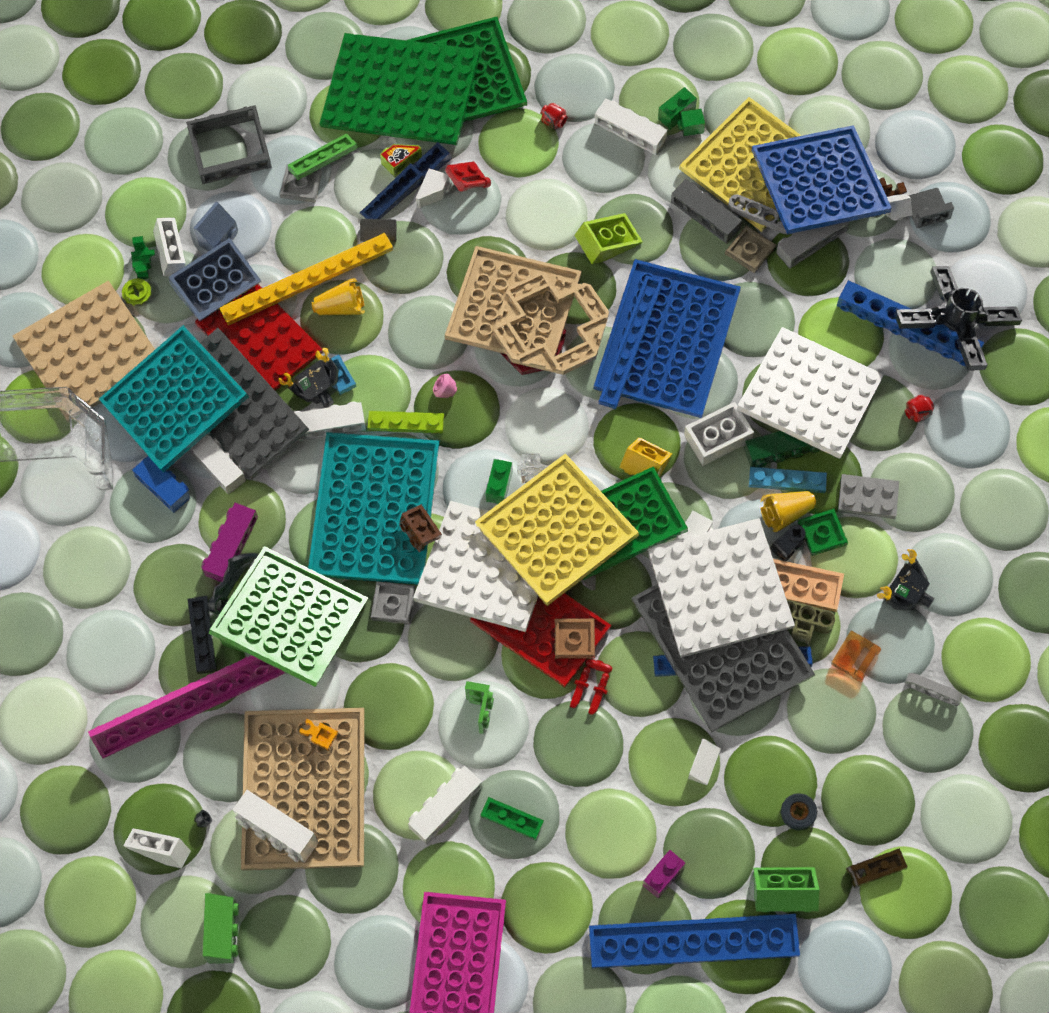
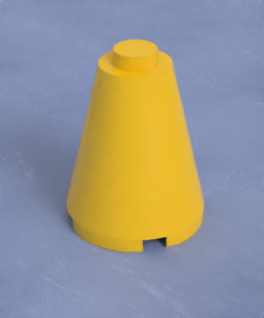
M355 278L349 279L315 297L314 302H312L314 313L317 312L319 316L364 314L365 310H361V307L364 306L360 286L356 287L354 283L357 280Z
M808 491L767 494L762 496L760 501L763 502L764 506L760 508L761 514L767 527H772L774 529L772 530L773 532H778L813 510L816 499Z

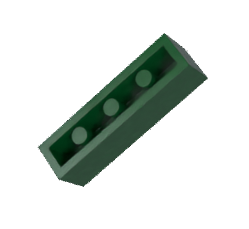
M782 431L746 440L744 444V451L750 467L759 468L766 466L768 463H780L790 457L798 458L808 452L817 453L820 451V449Z

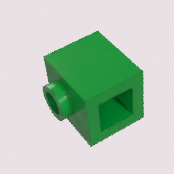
M702 109L680 113V119L677 120L678 129L682 130L683 137L704 133L705 120Z

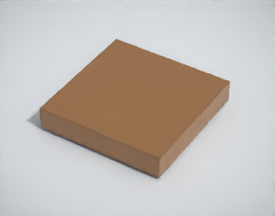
M555 619V658H595L594 619Z

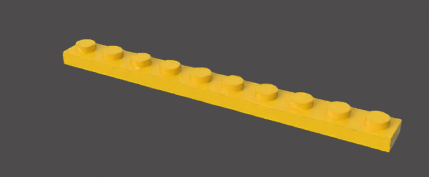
M383 233L220 307V312L229 326L393 251V246L386 234Z

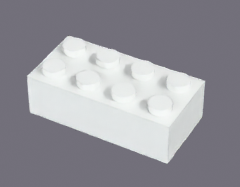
M249 790L245 791L233 808V812L236 815L235 819L238 820L239 825L247 830L250 827L255 832L254 834L262 840L267 838L275 849L279 851L284 849L288 853V857L295 862L300 860L305 863L318 844V840L312 831Z

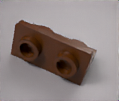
M422 504L402 513L399 523L400 528L404 533L406 532L410 538L411 545L417 548L419 552L424 550V546L441 538V532Z

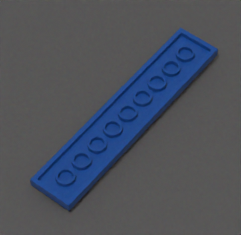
M796 914L589 926L592 969L800 957Z

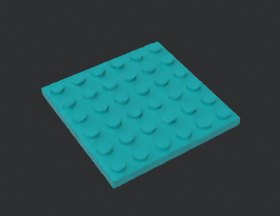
M183 325L102 395L99 400L164 473L247 400L249 395Z

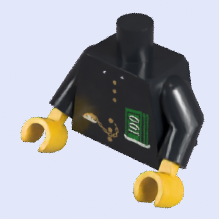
M323 348L322 351L325 356H322L317 351L316 357L319 361L294 377L293 380L295 382L291 381V376L288 373H284L288 381L284 382L279 378V382L282 385H288V389L298 398L306 402L312 401L316 404L321 402L326 408L334 403L331 395L338 390L339 370L333 360L328 357V349Z
M907 549L909 557L907 554H902V559L909 561L908 564H904L890 587H880L884 594L878 593L877 597L885 599L894 610H914L919 602L929 608L935 599L926 593L930 583L923 568L916 559V551Z

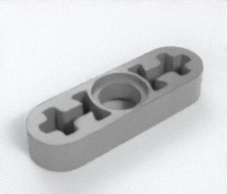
M909 673L905 681V685L909 688L951 705H960L963 697L961 692L915 673Z

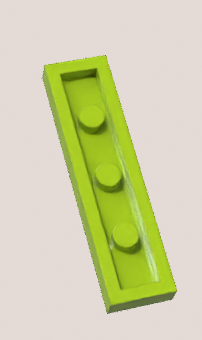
M369 411L368 431L443 434L444 413Z

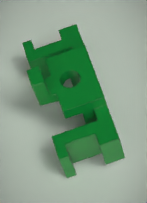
M143 236L132 237L135 249L134 252H131L133 271L137 274V278L149 279L148 269H152L151 256H155V250H149L146 247Z

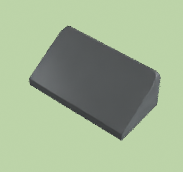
M360 219V241H368L385 233L390 242H396V219Z

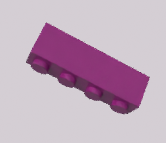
M234 503L233 507L227 511V519L218 530L219 536L216 541L212 542L208 558L203 560L201 566L206 577L222 582L227 574L228 559L241 554L258 519L256 510L238 503Z

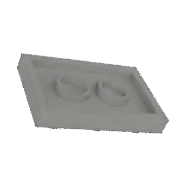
M842 474L838 512L896 519L899 481Z

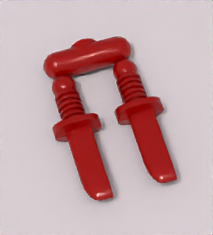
M587 659L585 661L587 667L583 668L580 679L574 682L577 686L569 707L575 708L579 704L584 688L589 687L587 679L591 672L590 668L604 672L598 687L594 686L593 688L596 692L588 711L589 714L593 715L598 710L603 694L607 695L608 693L605 688L609 679V673L613 669L612 666L600 660Z

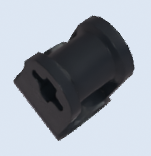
M793 525L771 545L770 550L782 561H787L803 545L806 534L805 529L800 525Z

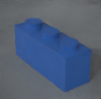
M149 456L132 469L135 478L173 513L190 499L189 488L183 482L179 483L176 481V476L170 470L163 473Z

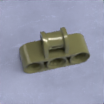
M787 600L795 624L791 634L793 640L804 642L809 646L813 631L826 634L832 630L835 623V615L832 612ZM808 614L811 617V619L806 620L802 617V615ZM826 619L830 624L824 625L821 620Z

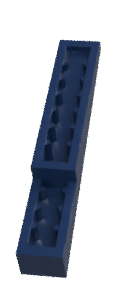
M437 142L414 165L410 164L359 213L365 219H381L422 185L429 169L438 171L452 160L450 152Z

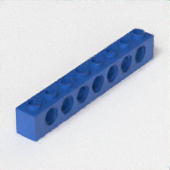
M847 281L837 302V307H840L841 310L853 313L862 320L866 319L877 327L888 329L895 335H901L912 343H918L927 350L938 352L943 357L951 358L966 367L961 351L956 348L959 347L957 344V332L950 330L945 325H936L934 328L899 329L896 319H891L889 316L895 317L896 310L911 308L854 282ZM978 339L982 349L984 342Z

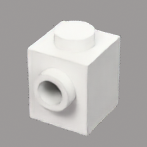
M906 193L887 197L892 209L891 213H886L885 215L891 220L898 221L902 220L903 217L912 216L911 198Z

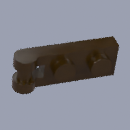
M899 848L849 866L846 870L853 879V887L857 888L906 870L908 866ZM864 870L866 876L860 878L858 871Z

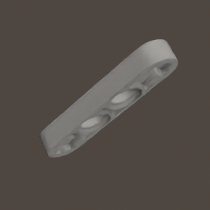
M738 194L729 198L728 208L731 212L780 233L787 234L777 210ZM756 208L758 213L751 214L748 209ZM770 214L773 215L775 219L773 221H767L765 219V216Z

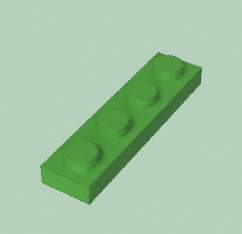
M346 133L288 164V170L297 180H300L356 150L357 143Z

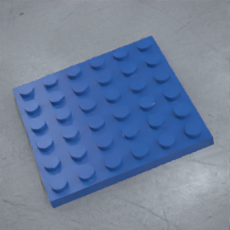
M854 125L752 146L751 151L787 234L891 213L892 207Z

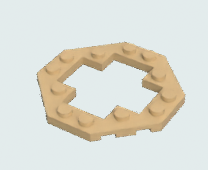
M537 273L507 288L506 296L494 327V336L511 362L564 375L596 359L608 321L609 311L590 284H578L570 279L548 277L545 273ZM548 290L557 303H561L574 296L591 320L577 327V332L584 343L555 357L545 343L528 351L512 325L526 319V314L519 304Z

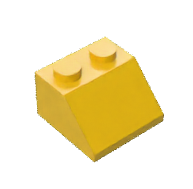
M638 438L627 448L619 468L629 475H636L654 466L660 477L672 453L644 439Z

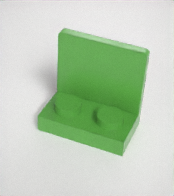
M466 681V700L476 705L482 703L478 727L479 733L483 734L484 728L488 729L490 717L488 709L492 710L493 692L490 691V685Z

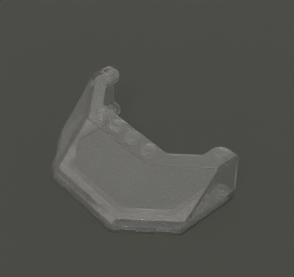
M68 387L0 391V462L76 457L86 466L87 471L94 475V484L98 489L113 490V466L105 418L96 413L91 406L75 395Z

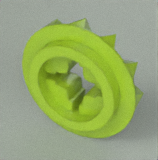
M139 278L129 280L122 288L123 299L127 304L129 303L133 306L137 304L142 305L143 302L148 301L151 295L149 283ZM135 287L139 291V297L134 294Z

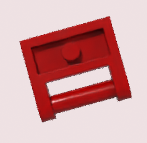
M475 161L447 165L445 172L460 192L471 188H488L491 186L490 178L484 176Z

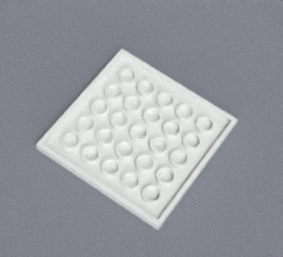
M782 327L736 410L840 459L884 374Z
M450 501L439 529L442 536L434 542L413 601L526 632L538 595L476 526L475 521L488 511Z
M760 518L658 544L647 550L680 658L795 627Z

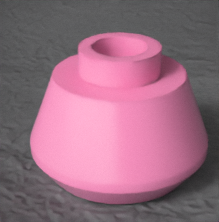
M449 374L440 375L433 387L434 395L440 398L452 397L457 391L456 382Z

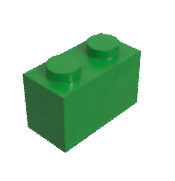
M684 87L659 107L658 120L671 130L678 124L677 120L680 119L681 112L696 109L697 97Z
M499 459L493 460L486 489V502L499 504L507 498L513 473L512 462Z

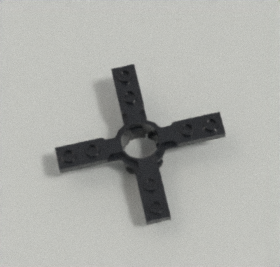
M932 266L930 273L940 299L945 301V303L932 309L896 310L894 316L899 329L934 328L936 325H945L950 330L957 332V344L967 370H986L988 364L977 339L975 328L978 324H983L984 326L1020 325L1022 319L1017 306L983 307V300L980 295L974 300L978 292L971 289L969 294L966 295L969 288L957 287L949 266Z

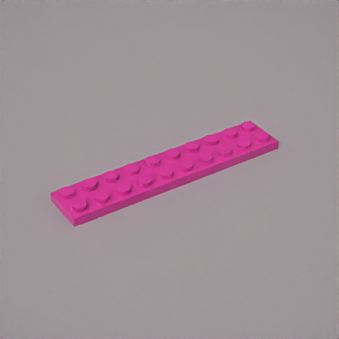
M251 655L185 687L172 691L157 700H153L142 707L136 708L127 714L88 731L103 759L285 673Z

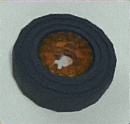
M792 794L782 803V820L791 829H807L813 825L817 818L816 804L812 798L805 794ZM796 807L804 810L801 817L798 814H794Z

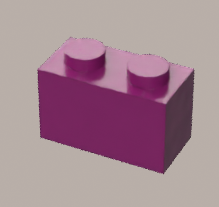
M669 850L643 880V887L659 899L682 872L686 863Z

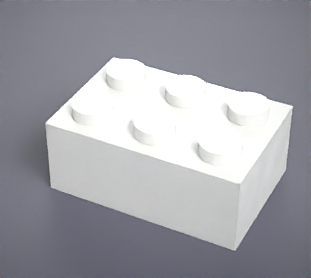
M735 402L685 426L684 436L702 466L744 446L746 440L753 439L754 431L742 412L736 410L737 404Z

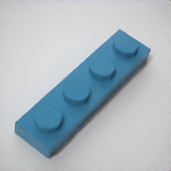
M750 467L749 487L825 493L827 473Z

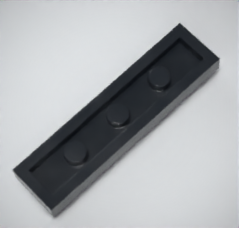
M206 595L189 598L187 600L197 674L217 671L213 636L209 634L212 626L208 608V597Z

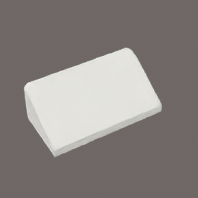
M702 739L688 779L707 785L721 748Z

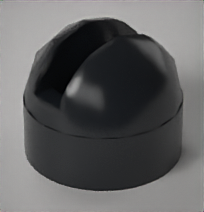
M201 810L195 815L194 822L198 823L197 827L204 828L212 823V818L207 811Z

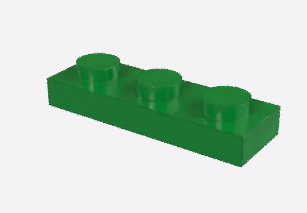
M488 797L480 814V817L533 840H537L544 824V820Z

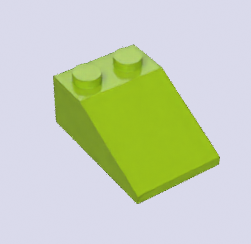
M625 213L583 222L574 235L591 264L607 261L643 242Z

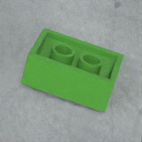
M815 867L753 868L756 911H819L820 890Z
M205 893L203 957L209 964L234 963V957L238 955V946L234 945L235 937L238 936V924H235V916H239V903H236L233 897Z

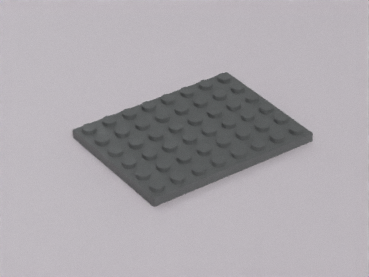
M658 584L632 597V602L711 733L815 676V673L788 630L680 658Z

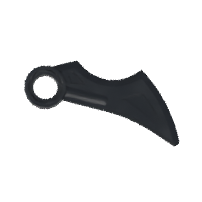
M244 553L228 559L227 574L224 580L214 587L213 596L208 602L210 612L217 615L221 613L229 601L228 596L245 569L258 557L257 553ZM219 600H221V606L217 610L216 604Z

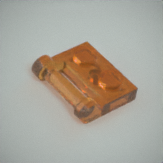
M851 630L832 660L831 665L852 676L856 681L862 682L865 678V672L874 657L879 655L881 648ZM865 647L869 652L858 670L853 668V665Z

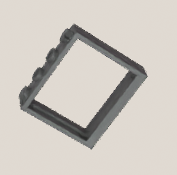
M256 105L228 110L224 113L212 114L208 117L196 118L186 122L202 185L272 168ZM254 120L262 154L203 167L195 134Z

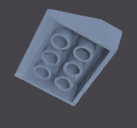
M230 238L169 276L171 287L199 321H202L219 310L220 307L230 303L261 283L258 275Z

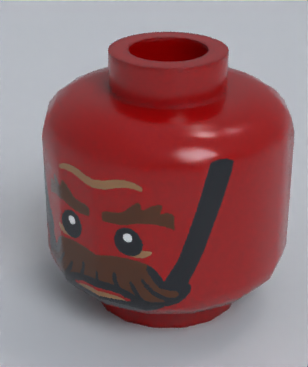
M550 103L548 106L545 105L540 112L542 122L552 129L562 128L568 118L566 110L556 103Z
M918 395L907 401L905 414L909 420L921 422L933 414L934 404L928 396Z

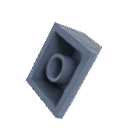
M215 202L194 226V231L199 246L210 251L227 239L235 238L238 233V227L230 214L218 202Z

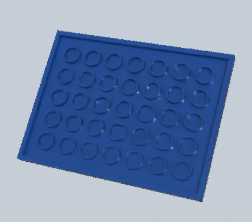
M634 259L593 389L602 391L644 279L648 275L664 280L621 397L702 418L741 287Z

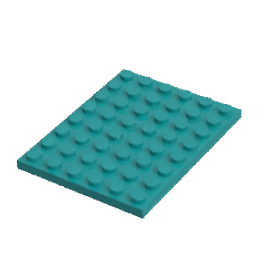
M326 432L308 568L327 578L418 585L426 565L428 545L424 546L422 552H419L417 548L411 545L410 538L406 532L404 533L401 530L399 523L402 513L421 504L431 518L439 441Z

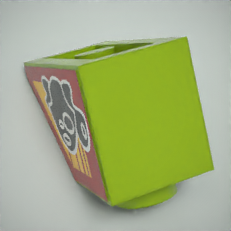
M393 144L391 147L385 148L380 154L381 164L394 178L407 166L413 165L422 157L421 147L417 145Z

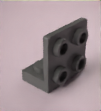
M939 188L908 195L911 198L912 205L911 217L916 228L951 219L954 206L952 202L945 204Z

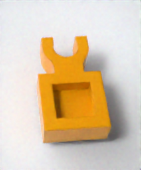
M306 719L305 724L309 725L310 729L304 730L301 728L300 734L312 736L310 739L312 743L329 751L338 735V731L322 723H319L317 727L311 720Z

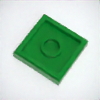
M835 509L798 520V525L805 529V542L811 556L848 545Z

